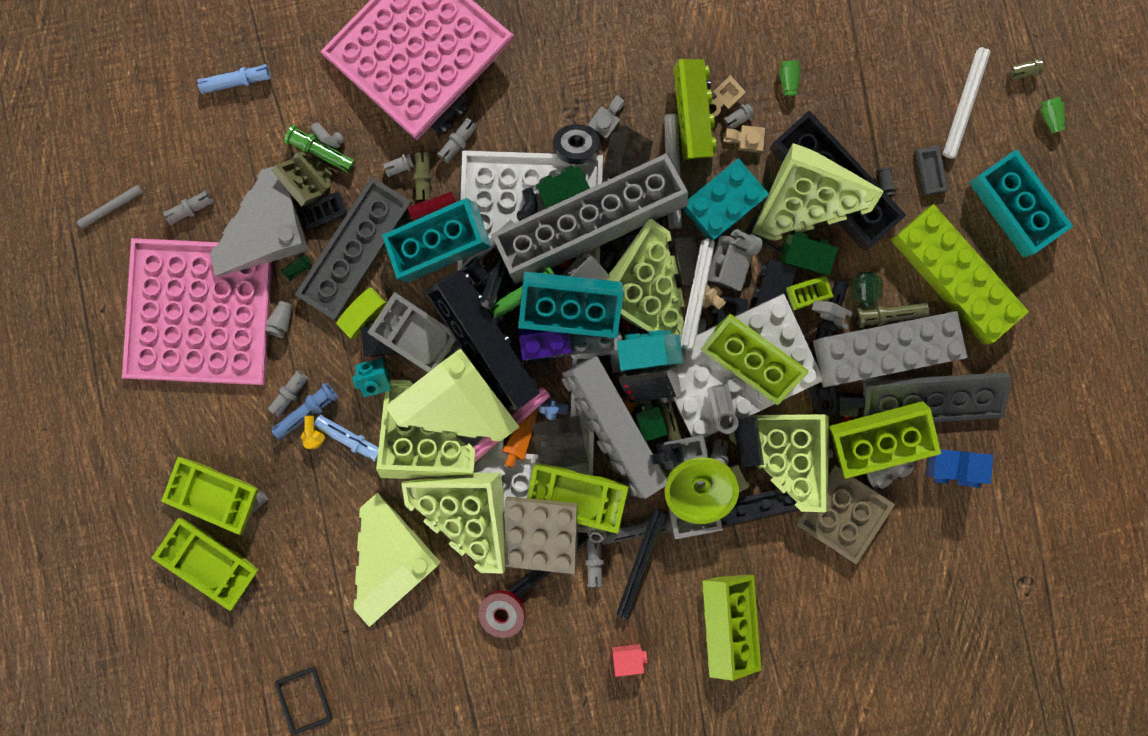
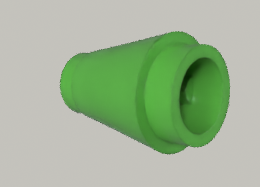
M784 61L780 63L778 71L783 96L798 95L802 69L799 66V61Z
M1061 97L1041 102L1042 108H1040V111L1050 132L1055 133L1065 130V108Z

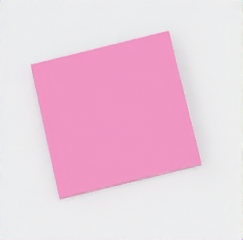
M370 0L320 52L413 138L418 140L514 41L515 37L473 0Z
M131 238L122 378L265 385L268 333L265 331L267 327L265 323L270 315L273 261L216 277L210 253L214 246L217 247L219 242Z

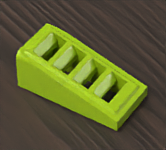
M826 275L786 288L793 311L813 305L814 300L825 301L834 298ZM813 285H815V288H816V291H817V294H818V298H817V296H816V293H815V290H814ZM807 286L809 287V290H810V293H811V296H812V300H811V298H810V295H809ZM801 288H802V290H803V293H804L806 302L804 301V298H803V295H802V292H801ZM794 290H796V292H797V295H798L800 304L798 303V300H797V297H796V294H795V291H794Z

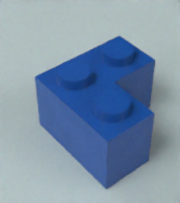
M940 449L941 454L928 457L926 476L934 477V482L949 484V479L958 480V485L982 488V483L991 484L993 455Z

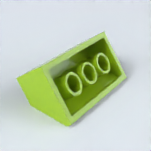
M679 59L674 64L673 69L683 161L710 158L714 156L713 152L717 151L716 138H712L711 128H714V115L709 112V104H712L711 90H707L706 80L710 79L709 66H705L704 59Z
M924 401L829 426L833 445L845 479L941 454L931 409Z
M754 575L724 576L703 580L702 591L704 595L709 676L711 678L734 681L761 671Z

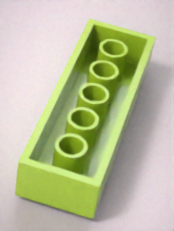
M934 204L924 209L890 239L952 311H957L960 320L983 345L994 343L1029 312Z

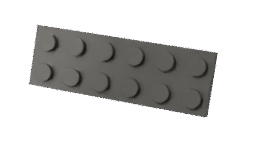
M371 177L295 295L336 321L384 248L385 243L382 235L397 228L412 202Z
M1008 372L866 381L864 382L863 391L865 403L864 408H862L861 417L924 401L931 409L934 422L1005 418L1011 376Z

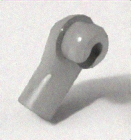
M318 122L310 127L311 132L320 142L334 149L340 148V145L345 142V139L339 132H335L331 137Z

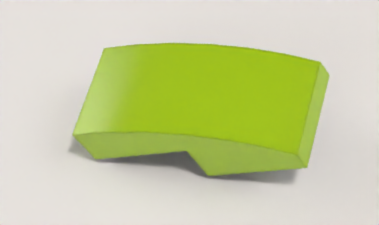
M368 288L345 310L336 324L350 339H355L360 334L361 328L368 321L376 319L386 305V302L373 288Z

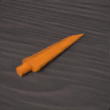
M539 407L519 424L520 427L512 433L502 452L508 455L504 466L513 469L517 459L525 460Z

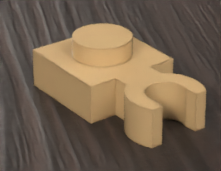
M731 75L713 91L716 98L712 99V104H709V106L714 105L717 108L713 113L714 118L720 115L723 106L729 110L746 94L745 90Z

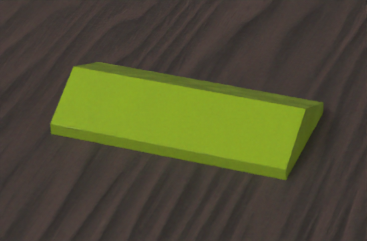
M731 314L716 326L700 349L776 405H779L809 373V370Z

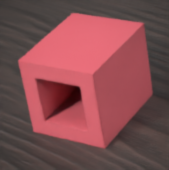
M640 644L612 647L615 677L644 673V666L648 665L647 653L642 651Z

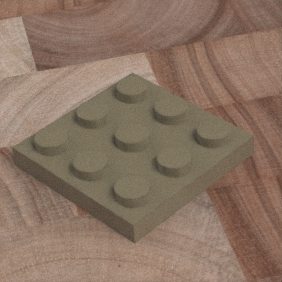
M832 465L828 471L827 512H802L795 525L857 565L895 504L854 477L845 479L842 469Z
M507 496L505 499V567L575 574L577 570L578 503Z

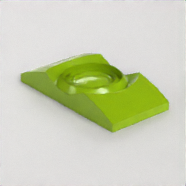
M178 457L161 502L238 535H243L259 489L243 480L220 473L209 466Z
M535 463L527 498L578 503V524L618 534L629 486L604 477L577 473L564 467Z
M182 518L177 519L152 556L153 560L229 611L233 610L259 571L241 554L224 546L208 532Z

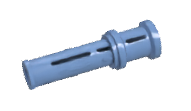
M325 382L322 384V388L315 394L308 395L305 403L271 428L272 433L276 438L282 440L304 422L305 416L321 413L323 411L322 408L332 400L336 401L338 399V395Z

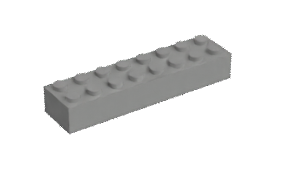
M666 153L491 235L516 285L523 282L524 271L541 273L546 266H549L551 269L644 226L648 219L655 221L687 206L688 192Z

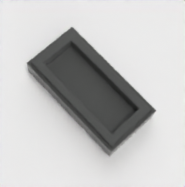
M940 146L915 150L914 155L923 197L946 193L948 187Z

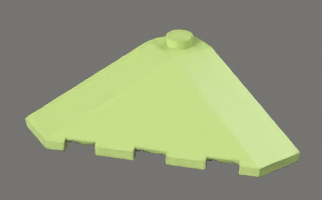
M793 143L781 165L752 233L775 241L782 239V234L795 230V232L802 233L814 229V224L827 220L828 224L846 220V214L861 210L862 214H866L873 210L883 194V190L821 154Z
M648 219L608 274L610 277L607 280L619 281L623 284L624 294L621 318L647 333L656 330H671V334L680 335L681 340L685 322L683 321L681 307L685 305L682 290L676 286L674 275L678 274L675 256H670L668 241H672L670 231L654 220Z
M461 348L385 406L400 427L409 428V425L424 427L423 430L443 433L444 430L457 432V435L476 438V436L490 437L494 441H502L520 427Z
M390 380L391 390L386 391L384 396L376 467L380 478L410 479L474 474L475 449L470 444L465 445L458 437L457 432L443 430V433L423 430L424 427L409 425V428L398 426L385 406L411 387L413 383L410 380ZM388 440L394 443L393 447L388 445ZM402 448H405V449H406V453H404V452H402V451H400V450H401Z
M749 416L757 417L764 465L757 467L759 469L763 468L772 477L771 481L784 494L787 492L797 502L795 506L801 512H827L829 416ZM734 431L730 433V440L737 445Z
M474 473L471 475L409 480L401 483L405 506L411 511L416 508L426 517L423 522L435 533L441 530L452 541L449 545L461 556L465 553L468 554L476 562L474 567L480 573L503 574L505 572L504 492L501 473Z
M379 492L360 508L359 513L361 532H358L357 551H359V566H356L355 585H357V599L354 600V610L369 627L441 563Z

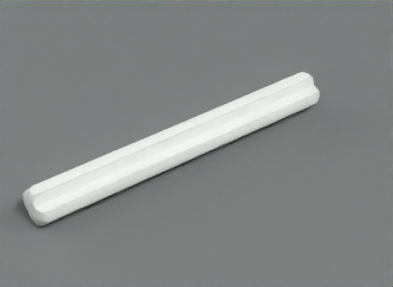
M980 47L976 51L943 151L944 157L954 159L957 156L990 56L989 49Z
M667 114L664 117L665 154L667 153L680 177L678 115ZM681 209L667 215L669 229L676 230L681 228Z
M709 238L701 241L681 336V348L689 351L694 349L715 247V241Z

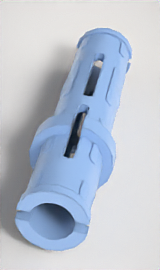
M267 64L248 69L242 67L239 71L198 79L197 82L201 83L198 84L200 92L205 94L239 85L250 86L251 83L269 80L271 76Z
M323 415L318 416L314 423V429L350 447L352 452H358L373 460V462L377 461L379 447L366 441L364 436H357L323 417Z

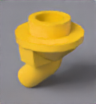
M305 416L304 432L301 435V439L306 449H316L325 440L323 432L314 430V416Z

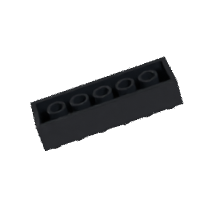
M810 110L775 140L769 148L783 163L792 144L800 145L821 154L882 189ZM883 190V194L871 212L862 214L861 210L846 214V220L837 223L863 251H866L898 224L906 214Z
M460 269L433 284L424 292L460 348L464 350L506 409L518 410L540 394L536 388L538 384L524 369L525 364L521 357L515 355L511 348L512 343L510 339L501 333L495 316L489 314L485 307L480 305L482 296L473 289V283L469 275L465 272L463 273Z

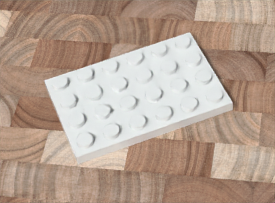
M784 294L735 316L742 323L809 370V373L784 399L822 382L819 368ZM716 326L696 335L693 350L682 349L683 364L658 367L663 376L669 377L677 396L673 397L691 437L703 435L705 438L719 431L713 424V413L707 390L709 387L719 384L729 385L737 419L747 418L775 404L700 350ZM723 416L721 418V427H727L730 424V416Z

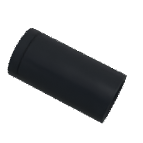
M757 417L738 419L735 437L740 468L764 465Z

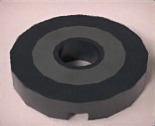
M572 124L558 130L554 136L553 150L558 154V158L566 163L584 164L589 159L590 161L595 159L599 153L600 139L598 134L592 128L585 125ZM573 143H580V144H582V145L576 147V146H572L571 144H573Z

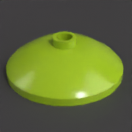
M699 457L684 461L672 470L665 483V499L670 510L680 519L694 524H707L722 519L734 508L739 496V485L733 471L723 462L712 458ZM698 481H704L702 484H697Z

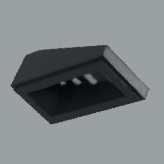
M339 191L297 210L305 232L343 219L348 213L344 198ZM334 202L336 203L338 208L337 212H334L332 203ZM326 205L330 213L328 216H326L323 208ZM316 209H319L322 219L318 220L315 213ZM308 212L311 213V216L314 221L311 224L309 223L306 213Z

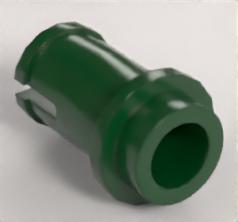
M305 253L302 255L298 254L297 259L281 269V271L291 282L306 269L310 270V266L313 263Z

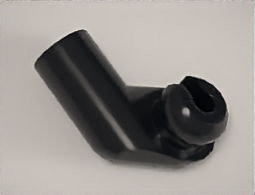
M532 187L522 190L525 204L516 214L518 221L534 215L538 211L539 206Z
M610 241L600 246L604 253L600 265L608 274L619 259L618 253Z

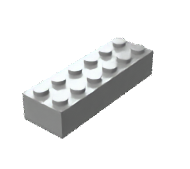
M957 311L813 340L823 387L967 358Z
M597 356L585 358L563 371L562 375L564 378L562 382L565 388L574 394L576 398L574 403L580 412H584L587 417L586 424L592 433L595 432L599 438V441H597L598 446L611 459L609 462L610 467L615 474L619 473L623 480L621 483L629 486L627 494L646 499L665 487L667 479L659 464L651 465L650 455L653 454Z

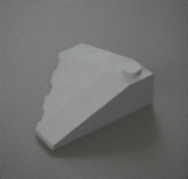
M273 167L260 171L257 176L258 180L252 190L247 192L241 202V208L234 219L232 218L228 223L217 247L214 246L210 257L216 277L308 251L295 199L272 172Z

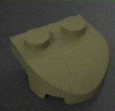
M305 152L296 153L291 160L276 164L272 169L275 176L301 207L321 199L331 186L330 178L332 173L329 167L318 157L315 160L306 157Z

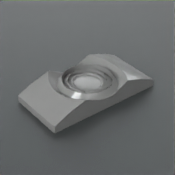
M395 292L367 332L428 373L460 349L459 344L445 325Z
M703 435L656 444L657 454L662 452V445L681 442L684 461L699 457L708 458ZM659 463V466L667 479L673 469L666 470L665 464ZM698 481V482H697V484H702V483H704V481ZM668 507L675 539L723 530L721 519L707 524H694L680 519Z

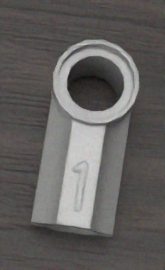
M719 384L707 388L714 426L725 434L734 432L738 426V419L735 416L729 385ZM723 416H730L731 422L727 427L720 426V420Z

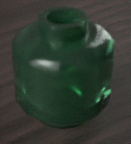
M873 271L857 273V277L851 280L853 301L861 303V307L875 306V302L883 298L882 278Z

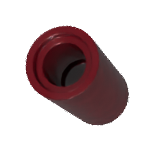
M451 191L409 206L408 210L412 222L456 203V199Z

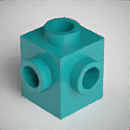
M383 358L355 365L356 375L352 377L356 389H360L363 397L391 390L390 374Z

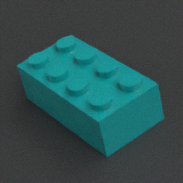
M1017 149L968 182L1023 258L1037 253L1073 227L1072 223Z
M468 198L382 235L396 278L405 282H411L492 247L477 204Z
M524 271L518 328L617 338L624 294L623 284L619 281Z

